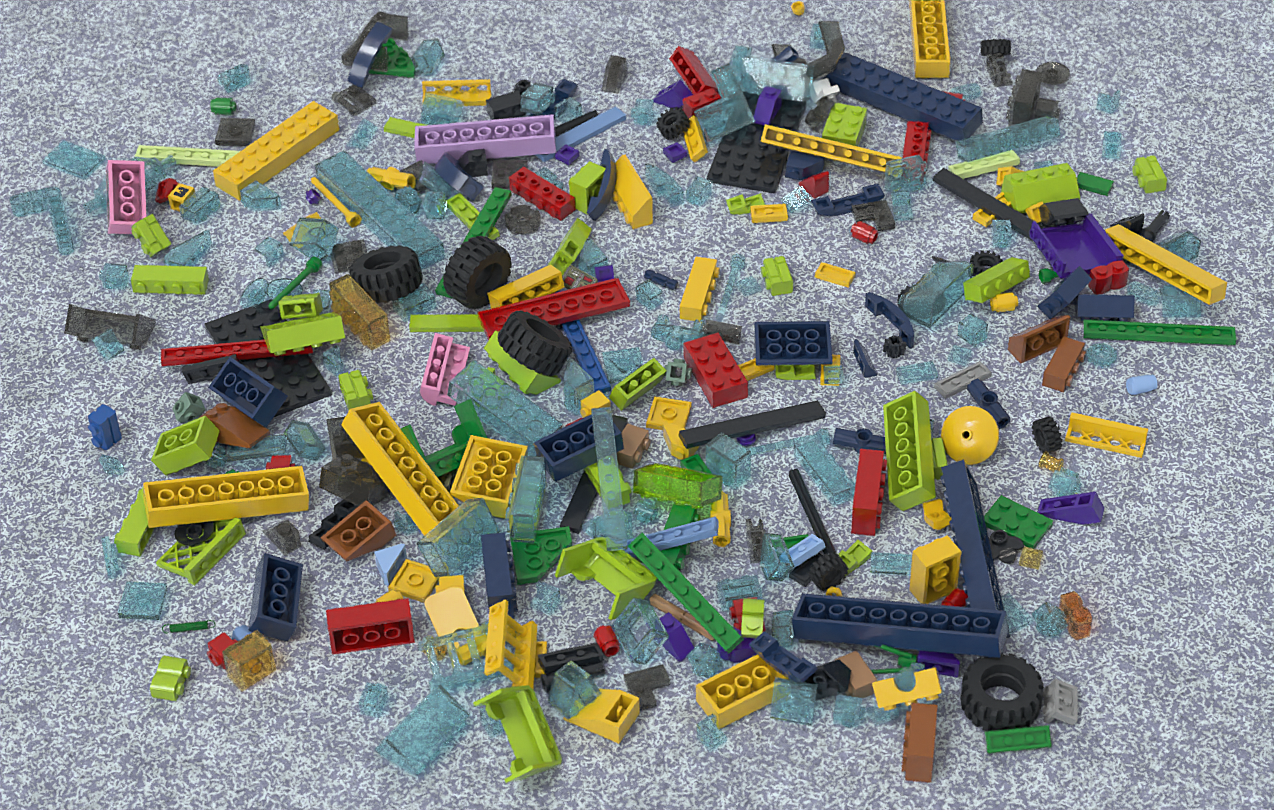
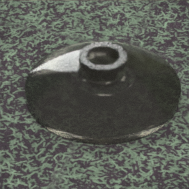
M1046 62L1037 67L1036 77L1045 84L1059 85L1069 79L1070 71L1061 63Z

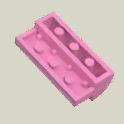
M435 333L420 394L431 405L436 406L438 401L455 406L470 347L452 343L453 337Z

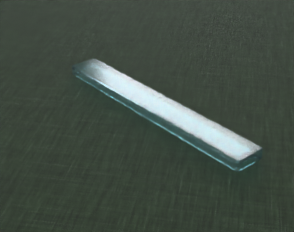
M611 407L592 408L591 414L607 551L624 550L628 546Z

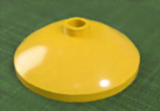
M964 406L954 410L946 418L942 426L941 438L943 439L946 453L953 460L958 462L964 459L967 465H974L984 462L995 452L999 442V429L993 416L986 410L975 406ZM966 431H968L970 434L969 438L967 439L964 437V433Z

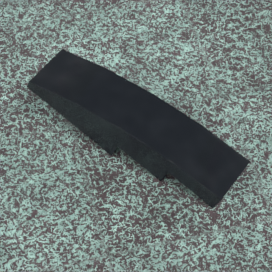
M357 489L334 505L333 513L321 520V527L309 535L308 542L325 550L328 545L321 540V537L367 500L371 503L373 496Z

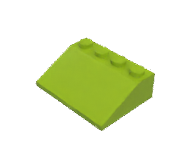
M335 312L261 327L267 348L275 356L285 354V350L293 349V352L304 350V346L320 347L323 346V342L330 341V344L339 343L341 339L345 338L341 316Z

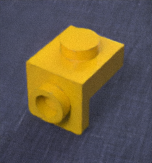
M941 499L923 503L924 520L929 526L940 530L950 525L949 521L952 518L944 511Z

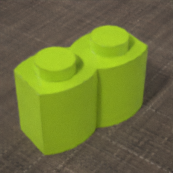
M162 656L157 672L154 674L150 684V692L153 698L177 701L178 696L184 692L185 680L191 674V667L188 665L187 659Z

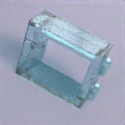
M633 598L611 625L631 663L646 665L669 637L648 600ZM642 617L649 630L638 643L631 628Z

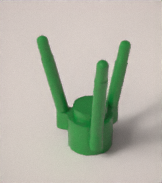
M881 645V647L875 646L884 651L899 655L897 665L901 666V668L871 670L873 674H907L908 670H914L917 654L903 652L886 645Z

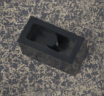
M518 90L486 99L487 114L491 120L517 118L526 115L525 101Z

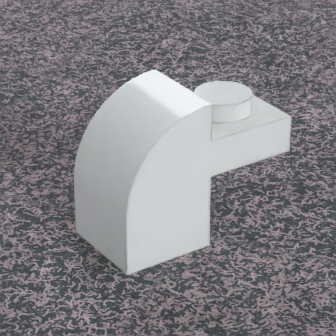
M828 78L813 82L808 87L810 96L818 108L831 106L833 102L837 103L835 96L840 90L838 85L831 87Z

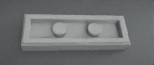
M980 361L934 383V388L947 399L967 389V385L974 379L978 378L983 381L990 378L992 372Z

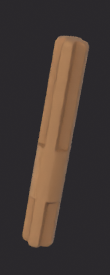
M653 594L649 598L650 605L666 614L669 612L682 624L711 641L715 640L690 613L658 594Z

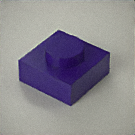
M678 142L663 148V154L672 163L687 157V151Z
M566 144L555 153V159L567 165H570L580 156L579 150Z
M613 265L594 267L595 278L598 279V282L614 279Z

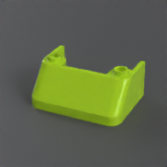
M597 537L563 549L554 575L556 578L571 573L580 581L594 578L615 595V599L608 617L610 620L633 613L655 586L657 577L649 569L614 542L604 537Z
M530 686L500 688L473 702L474 706L485 705L487 715L494 720L501 721L516 757L511 762L510 771L512 775L504 779L505 783L529 778L561 764V754L537 696Z

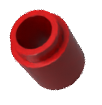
M862 221L854 223L850 231L853 238L867 244H873L879 234L875 227Z
M956 588L941 602V605L966 607L968 594L966 595L964 590Z
M608 625L598 627L593 636L603 654L607 657L616 655L620 650V643L613 628Z

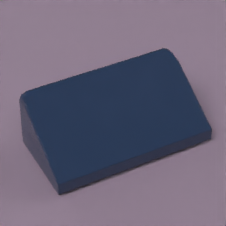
M854 339L853 354L865 378L877 376L878 374L866 348L858 339Z

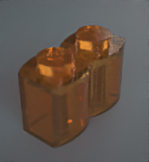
M1075 591L1061 594L1058 615L1062 622L1067 625L1068 633L1075 640L1089 637L1092 616L1089 610L1083 606L1082 598Z

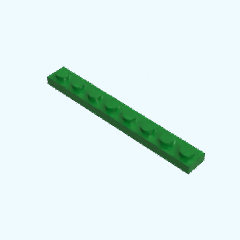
M497 187L493 189L464 241H468V239L476 236L488 237L512 197L510 190ZM442 277L435 292L437 295L452 298L444 289Z
M1083 320V338L1218 345L1236 344L1235 327Z
M644 533L639 534L628 545L630 550L728 654L744 640Z

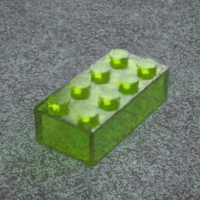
M652 463L634 470L633 493L640 494L642 498L654 497L661 502L674 501L676 505L688 504L692 508L702 509L703 506L712 505L715 501L721 499L723 476Z

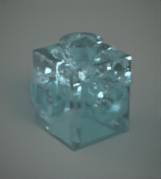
M1047 601L1032 613L1037 624L1036 629L1042 635L1054 638L1068 626L1064 612Z
M699 643L687 655L692 665V671L699 677L711 678L724 665L720 659L719 652L714 647Z

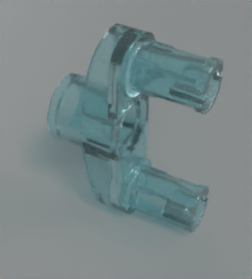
M659 315L650 332L654 339L665 342L667 348L677 350L684 342L703 337L702 332L705 328V322L703 320H700V322L695 320L692 328L667 325L669 322L668 316L664 315L662 319V315Z

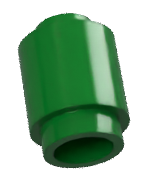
M216 97L211 99L210 110L212 113L233 115V112H236L237 104L233 98Z

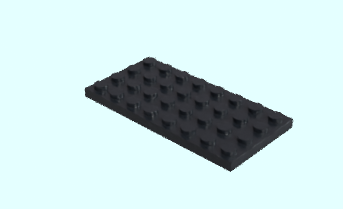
M740 90L708 172L707 183L775 194L788 158L789 149L761 142L764 125L753 123L754 113L761 93ZM782 97L781 107L770 126L797 132L806 108V100Z
M272 298L204 323L214 344L264 340L261 331L262 326L286 322L287 320L281 318L278 306L275 309L269 308L268 305L273 300ZM308 354L239 360L243 366L288 396L274 417L332 395L330 387Z

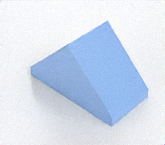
M401 543L374 552L376 565L385 585L389 586L407 558L405 544Z

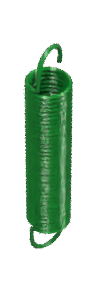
M213 620L165 624L164 626L169 625L170 633L208 629V621Z

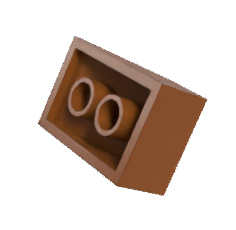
M219 403L200 416L206 415L220 430L217 443L252 448L270 434V430L238 408L227 406L226 403Z
M366 500L325 533L321 540L347 562L382 548L396 536V532L391 521Z

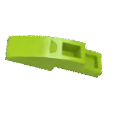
M577 218L547 266L552 265L561 271L563 276L568 266L575 261L582 250L592 228Z

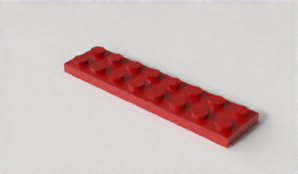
M614 278L477 313L489 341L495 330L500 331L510 314L515 311L529 312L554 326L630 307V300L619 279Z

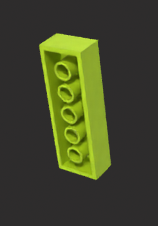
M917 391L910 392L883 405L889 501L901 511L908 510L936 497L929 402Z

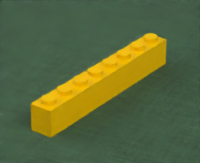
M766 124L761 138V142L764 144L821 156L826 159L897 176L899 175L902 157Z
M1119 224L1105 229V232L1123 254L1124 259L1208 305L1225 299L1226 281Z

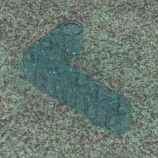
M48 187L15 194L10 198L12 213L15 217H24L49 211L59 254L70 255L74 252V244L60 188Z

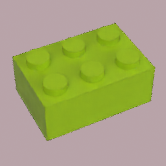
M833 102L822 138L859 147L867 122V108Z
M205 415L160 434L151 461L165 476L173 472L176 473L183 468L191 467L201 461H207L212 456L220 430Z

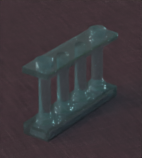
M489 621L482 623V626L435 638L427 636L418 642V651L426 650L433 675L432 681L428 683L430 694L504 676L499 671L486 676L484 674L485 666L482 665L474 637L488 634ZM465 639L474 666L471 671L467 672L461 670L454 642ZM445 644L453 669L452 676L448 677L441 675L434 647ZM504 660V665L512 670L511 662H505Z

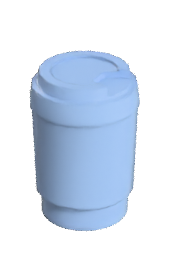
M1153 374L1130 377L1126 381V389L1131 395L1150 392L1157 389V379Z

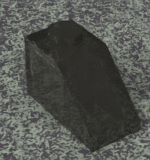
M610 56L605 68L602 92L619 93L627 75V58Z
M289 520L278 521L263 530L265 536L284 556L301 547L299 531Z

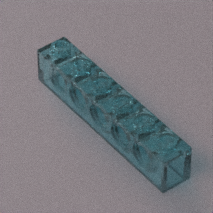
M1045 116L956 141L958 158L970 162L1059 137V119Z

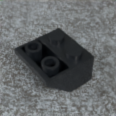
M1078 198L1048 202L1038 207L1042 226L1045 228L1077 224L1089 215L1087 209Z
M840 659L818 665V669L803 683L791 680L813 701L847 692L852 670Z

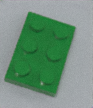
M1002 495L984 515L987 528L993 531L1003 530L1008 536L1018 537L1025 547L1032 550L1053 525L1052 519Z

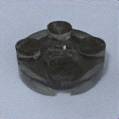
M826 96L820 98L815 103L817 106L814 110L811 108L805 118V123L812 129H815L820 122L824 123L828 119L829 115L827 113L835 105V102Z
M528 205L514 206L510 209L511 212L505 214V225L513 235L536 232L541 224L540 212L536 208L535 210L531 209Z

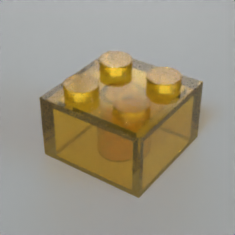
M258 630L246 635L243 639L222 651L227 677L241 692L276 670L272 645Z

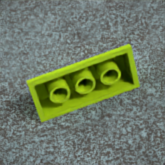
M1068 163L1004 175L1001 192L1003 191L1006 200L1011 202V207L1019 213L1026 212L1025 209L1041 201L1048 203L1074 198L1080 200L1076 174Z
M495 330L483 348L488 353V357L499 364L498 367L510 375L509 379L520 386L519 389L525 394L532 393L537 395L559 384L561 381L557 375L546 376L542 373H536L534 370L528 369L510 357L503 350V347L499 345L498 333L500 331Z

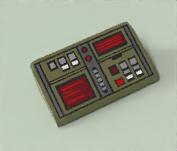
M572 265L568 266L562 276L564 287L567 289L598 283V279Z

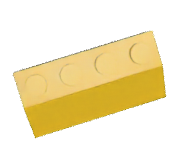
M624 154L615 162L617 178L612 200L617 202L619 212H623L626 223L630 224L632 229L653 224L652 196L626 154Z

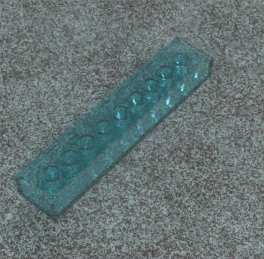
M345 150L315 164L316 178L350 211L357 212L362 218L361 223L387 247L402 245L414 250L417 254L421 270L445 258L443 242Z

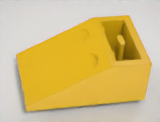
M584 688L563 717V720L619 744L640 714L639 698L622 690Z

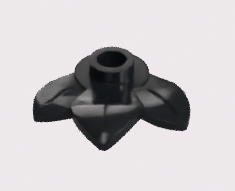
M996 530L989 537L993 559L998 558L1006 564H1012L1015 561V550L1024 548L1021 539L1015 536H1008L1003 530Z

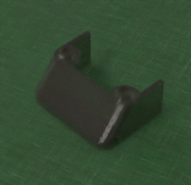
M383 11L377 12L357 32L342 53V64L346 66L353 65L361 45L377 22L393 28L389 38L408 41V16L388 14ZM381 47L370 68L371 70L388 71L387 47Z
M838 21L818 22L827 55L808 64L805 59L798 58L780 76L781 81H785L790 85L791 91L826 76L836 69L845 52V45ZM771 45L774 56H778L791 45Z
M69 304L64 334L77 337V341L88 342V339L126 344L130 345V349L141 350V347L146 346L155 328L156 319L140 314L132 316L85 309Z

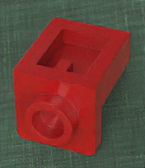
M167 178L159 182L155 202L161 204L168 201L169 194L179 183L173 178Z

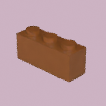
M1064 336L1044 371L1042 386L1064 393L1066 387H1070L1072 384L1073 374L1078 373L1079 363L1085 360L1087 353L1084 351L1085 343Z

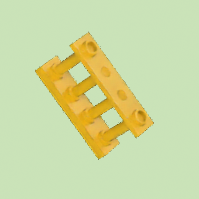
M505 599L491 606L489 610L484 674L488 676L499 671L512 681V687L528 685L533 689L538 624L530 621L521 625L507 614L508 601ZM507 625L516 631V638L506 631ZM505 641L515 648V654L505 648ZM504 658L514 665L513 671L504 665Z

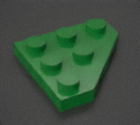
M388 38L386 44L383 43L369 73L414 78L418 65L417 61L414 58L411 59L402 47L396 45V41L393 38Z
M569 526L510 534L517 585L538 582L559 561L562 550L572 546Z

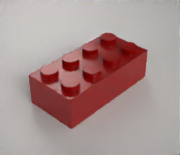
M719 333L683 343L684 360L689 364V368H692V374L712 408L748 398V381Z
M860 449L852 508L851 534L875 536L876 529H880L881 517L877 516L882 514L883 502H879V500L883 501L884 487L881 486L885 485L886 473H883V471H886L887 459H883L884 451Z
M409 598L326 610L332 655L415 643Z

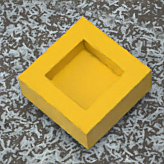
M1043 201L1025 209L1029 219L1036 221V223L1041 222L1038 207L1044 204Z

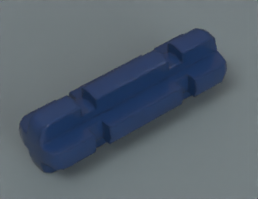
M652 270L645 271L644 278L646 280H652V282L663 287L667 286L671 290L677 289V280L670 279V277L655 273Z

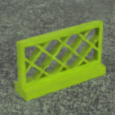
M235 517L233 520L214 521L215 523L213 524L216 532H213L207 539H213L210 543L206 544L205 540L203 545L195 547L189 545V548L178 551L181 546L186 545L180 544L177 541L156 561L157 566L187 578L190 584L196 585L246 534L241 519ZM226 526L223 530L219 531V527ZM201 551L197 556H193V553ZM190 554V558L179 560L180 556ZM176 558V561L166 563L168 559ZM188 564L184 570L180 568V566Z

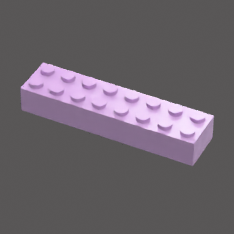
M544 115L415 126L417 165L437 163L445 152L458 160L466 151L485 149L486 159L556 153L554 116Z

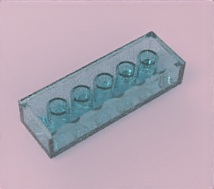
M476 360L470 362L449 381L447 395L458 404L471 399L480 420L510 442L528 446V455L537 460L534 442L563 427L561 422Z

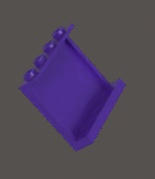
M1092 213L1084 217L1083 223L1043 229L1039 227L1036 221H1033L1029 230L1030 238L1037 245V248L1042 252L1060 279L1068 276L1079 266L1089 275L1090 270L1097 266H1107L1111 262L1122 261L1123 259L1121 251Z

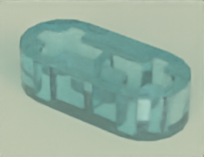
M970 83L954 87L950 92L963 94V99L969 101L980 97L981 87L978 84Z
M1137 281L1128 284L1127 295H1135L1136 301L1147 306H1157L1159 304V291Z

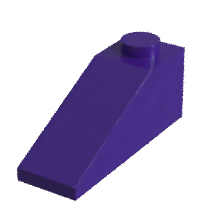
M1096 491L1041 499L1037 513L1051 519L1085 525L1101 522L1105 507Z

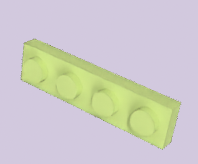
M1013 150L950 165L948 170L965 179L988 172H995L998 168L1019 165L1020 158Z

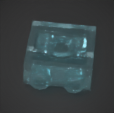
M920 155L886 162V192L904 189L906 193L923 190V185L927 183L924 172L928 170L926 161H923Z

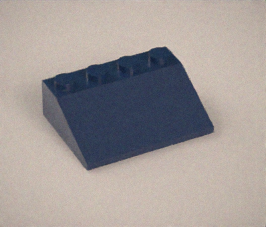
M830 321L754 322L756 365H816L833 363Z

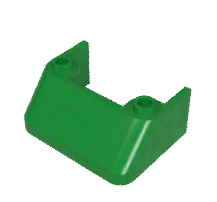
M471 399L454 406L461 422L460 425L455 426L452 430V438L455 444L432 454L424 455L411 424L400 428L437 477L459 468L471 435L487 438Z

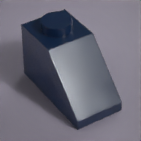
M790 151L786 164L785 178L804 180L823 172L825 157Z

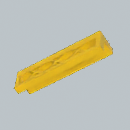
M490 79L422 81L423 107L486 106V99L491 98ZM487 85V90H480L477 87ZM445 86H450L453 89L451 91H446L443 88ZM468 86L470 89L463 91L461 87ZM426 87H434L436 90L427 91Z
M1071 412L1065 441L1142 458L1148 429ZM1074 431L1080 433L1082 436L1073 437L1070 435L1071 432ZM1097 436L1101 440L1098 442L1092 441L1091 437ZM1110 441H1119L1120 445H1111ZM1133 444L1141 447L1140 450L1137 451L1131 449L1129 446Z

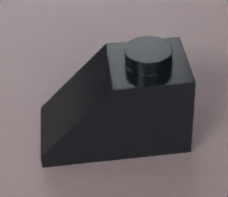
M485 149L466 151L458 159L459 166L471 177L488 176Z

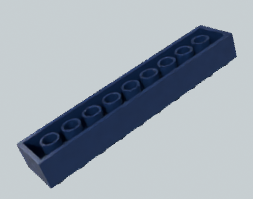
M841 50L820 70L821 80L828 78L831 87L838 85L840 93L905 120L928 123L929 130L963 144L983 124L982 107Z
M964 459L941 467L943 475L940 476L943 486L946 487L943 493L946 501L949 502L946 508L949 516L952 517V520L949 522L952 531L955 532L953 541L961 551L960 563L962 566L959 568L962 578L965 579L962 585L966 595L968 594L966 599L967 607L1005 611L977 482ZM1009 628L1006 638L1010 637Z
M805 593L801 594L792 617L794 639L880 647L881 645H886L892 648L999 658L1008 633L1007 611Z

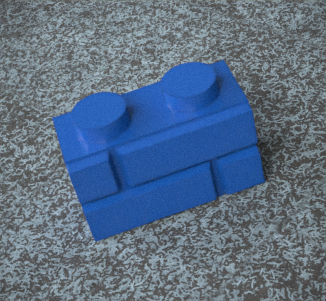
M102 404L96 411L88 415V429L92 433L93 438L91 441L95 447L108 450L113 446V443L116 444L122 439L115 410Z

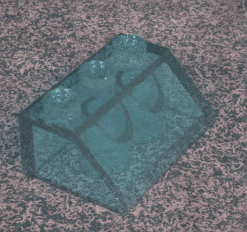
M742 90L694 111L707 143L755 122Z

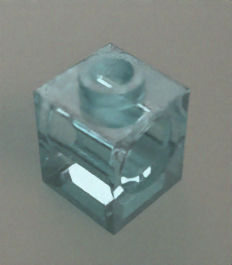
M992 220V248H1011L1012 231L1010 220Z

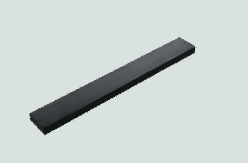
M944 167L933 176V182L978 209H982L988 215H994L998 221L1032 240L1029 236V230L1033 220Z
M816 400L681 430L678 436L685 448L689 449L825 418L826 412L819 401Z
M609 414V418L622 433L628 423L627 418ZM585 470L560 523V527L569 526L570 532L579 534L597 494V490Z

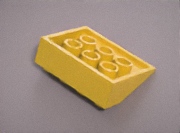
M471 435L450 490V495L489 516L508 519L528 462V446Z

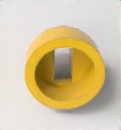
M796 1L791 5L795 15L800 16L805 12V6L802 1Z
M831 586L826 591L828 596H832L835 593L836 596L842 597V591L839 587Z

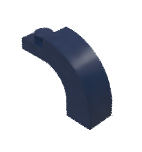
M447 152L442 155L434 166L436 172L449 185L462 192L472 201L476 199L485 187L467 174L459 166V161Z

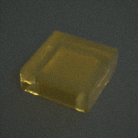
M1024 547L1019 560V566L1039 570L1043 551Z

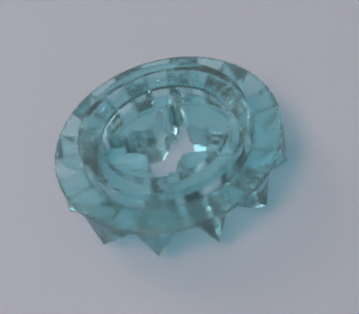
M1097 343L1087 349L1086 357H1088V362H1093L1094 366L1100 365L1103 367L1106 365L1110 367L1111 363L1116 361L1117 352L1108 344Z

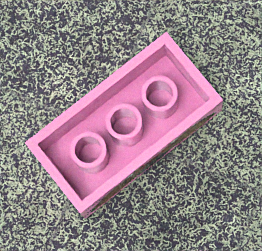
M108 160L106 167L108 233L132 234L131 226L146 217L144 161Z

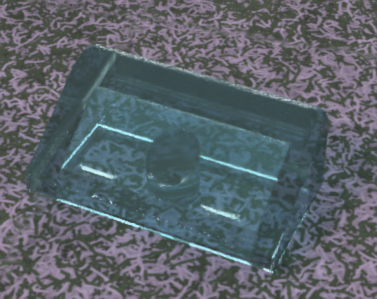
M363 118L346 146L364 150L378 127Z

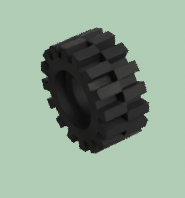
M987 39L981 41V56L1010 55L1011 40Z
M672 107L670 111L665 110V114L661 113V117H658L656 125L664 138L674 140V137L677 139L680 134L681 136L684 135V131H688L687 128L690 127V120L681 108L675 107L673 109Z
M984 250L980 251V254L976 252L970 258V276H976L1003 262L1002 258H1000L999 254L996 255L995 252L991 254L989 250H987V253H984Z
M1048 416L1035 420L1032 423V434L1034 435V441L1036 440V446H1039V450H1042L1043 454L1060 450L1062 447L1061 442H1063L1060 438L1062 434L1059 433L1060 428L1056 426L1057 422L1054 421V418Z
M830 553L829 556L825 554L824 558L820 557L818 562L815 561L813 563L814 567H810L809 577L817 588L822 591L828 590L831 586L836 587L837 583L840 585L842 583L841 580L846 578L845 575L848 574L847 570H849L837 553Z

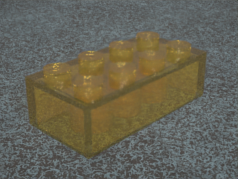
M349 274L329 283L332 311L341 316L343 324H347L352 333L358 335L364 346L367 345L372 351L390 342L387 314Z

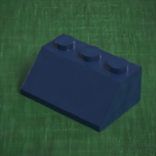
M1078 294L1074 298L1075 316L1080 317V321L1099 317V320L1102 321L1118 318V321L1129 322V318H1134L1135 295Z

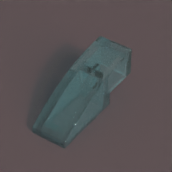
M646 163L645 177L657 198L665 197L670 207L684 204V191L680 185L663 170L650 163Z

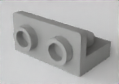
M1055 678L1043 691L1044 722L1049 724L1055 718L1074 725L1078 721L1077 687Z

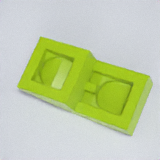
M761 193L745 199L743 194L726 199L730 214L750 213V206L765 205Z
M775 365L776 378L816 379L815 365Z
M857 540L846 552L842 550L838 555L849 569L847 571L850 574L864 564L874 553L860 540Z

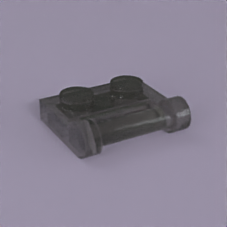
M351 85L340 92L336 91L331 96L334 102L340 103L353 116L376 104L374 97L356 85Z

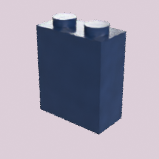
M1080 266L1060 281L1037 307L1051 319L1069 305L1092 278Z

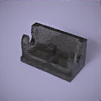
M988 53L986 68L993 86H1011L1013 82L1010 79L1011 74L1007 72L1005 62H996V59L1004 58L1003 54Z
M745 519V535L750 563L770 562L766 532L761 519H759V525L752 526L751 519Z

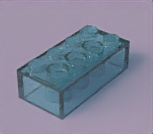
M754 56L742 57L738 91L760 95L765 86L782 90L783 99L801 102L808 101L814 66Z
M521 455L520 463H516L515 468L517 477L513 478L512 490L514 491L513 493L510 492L509 495L510 508H506V519L509 520L507 522V533H510V540L513 542L535 543L547 485L545 457Z
M483 498L467 499L420 539L417 545L434 577L451 576L482 548L481 535L499 533L501 531Z

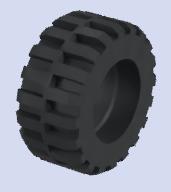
M476 236L468 239V241H464L461 247L454 251V255L449 258V263L445 267L446 272L443 274V285L446 293L469 309H480L483 306L489 305L487 293L507 284L508 276L511 274L510 268L512 267L510 254L505 248L486 236Z
M402 245L371 250L369 253H365L360 258H357L351 264L349 270L356 296L366 303H388L389 301H396L401 297L404 298L409 293L412 294L415 289H418L423 280L416 252Z
M515 311L511 313L498 333L499 345L503 347V350L510 357L528 369L546 376L558 374L572 353V344L561 331H558L556 327L550 325L544 319L542 320L529 312Z
M1002 652L1000 658L984 656V658L979 657L974 660V664L971 663L967 667L962 678L960 700L961 708L965 711L964 714L967 719H972V724L977 727L981 726L983 731L1030 727L1040 714L1044 690L1042 677L1038 671H1035L1036 668L1031 663L1027 664L1026 659L1022 657L1017 658L1015 654L1011 653L1003 655ZM992 687H1005L1013 690L1019 696L1011 700H999L989 696L985 690Z

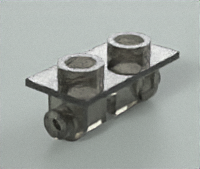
M706 319V323L702 327L703 337L719 333L724 342L739 344L742 326Z

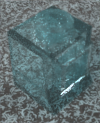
M696 176L686 189V201L702 206L712 194V181Z
M649 279L635 287L636 300L644 307L646 306L648 312L663 303L662 300L657 298V296L662 294V290Z

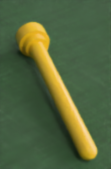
M316 177L311 178V183L346 216L348 225L352 228L360 225L362 218L357 212L350 211Z

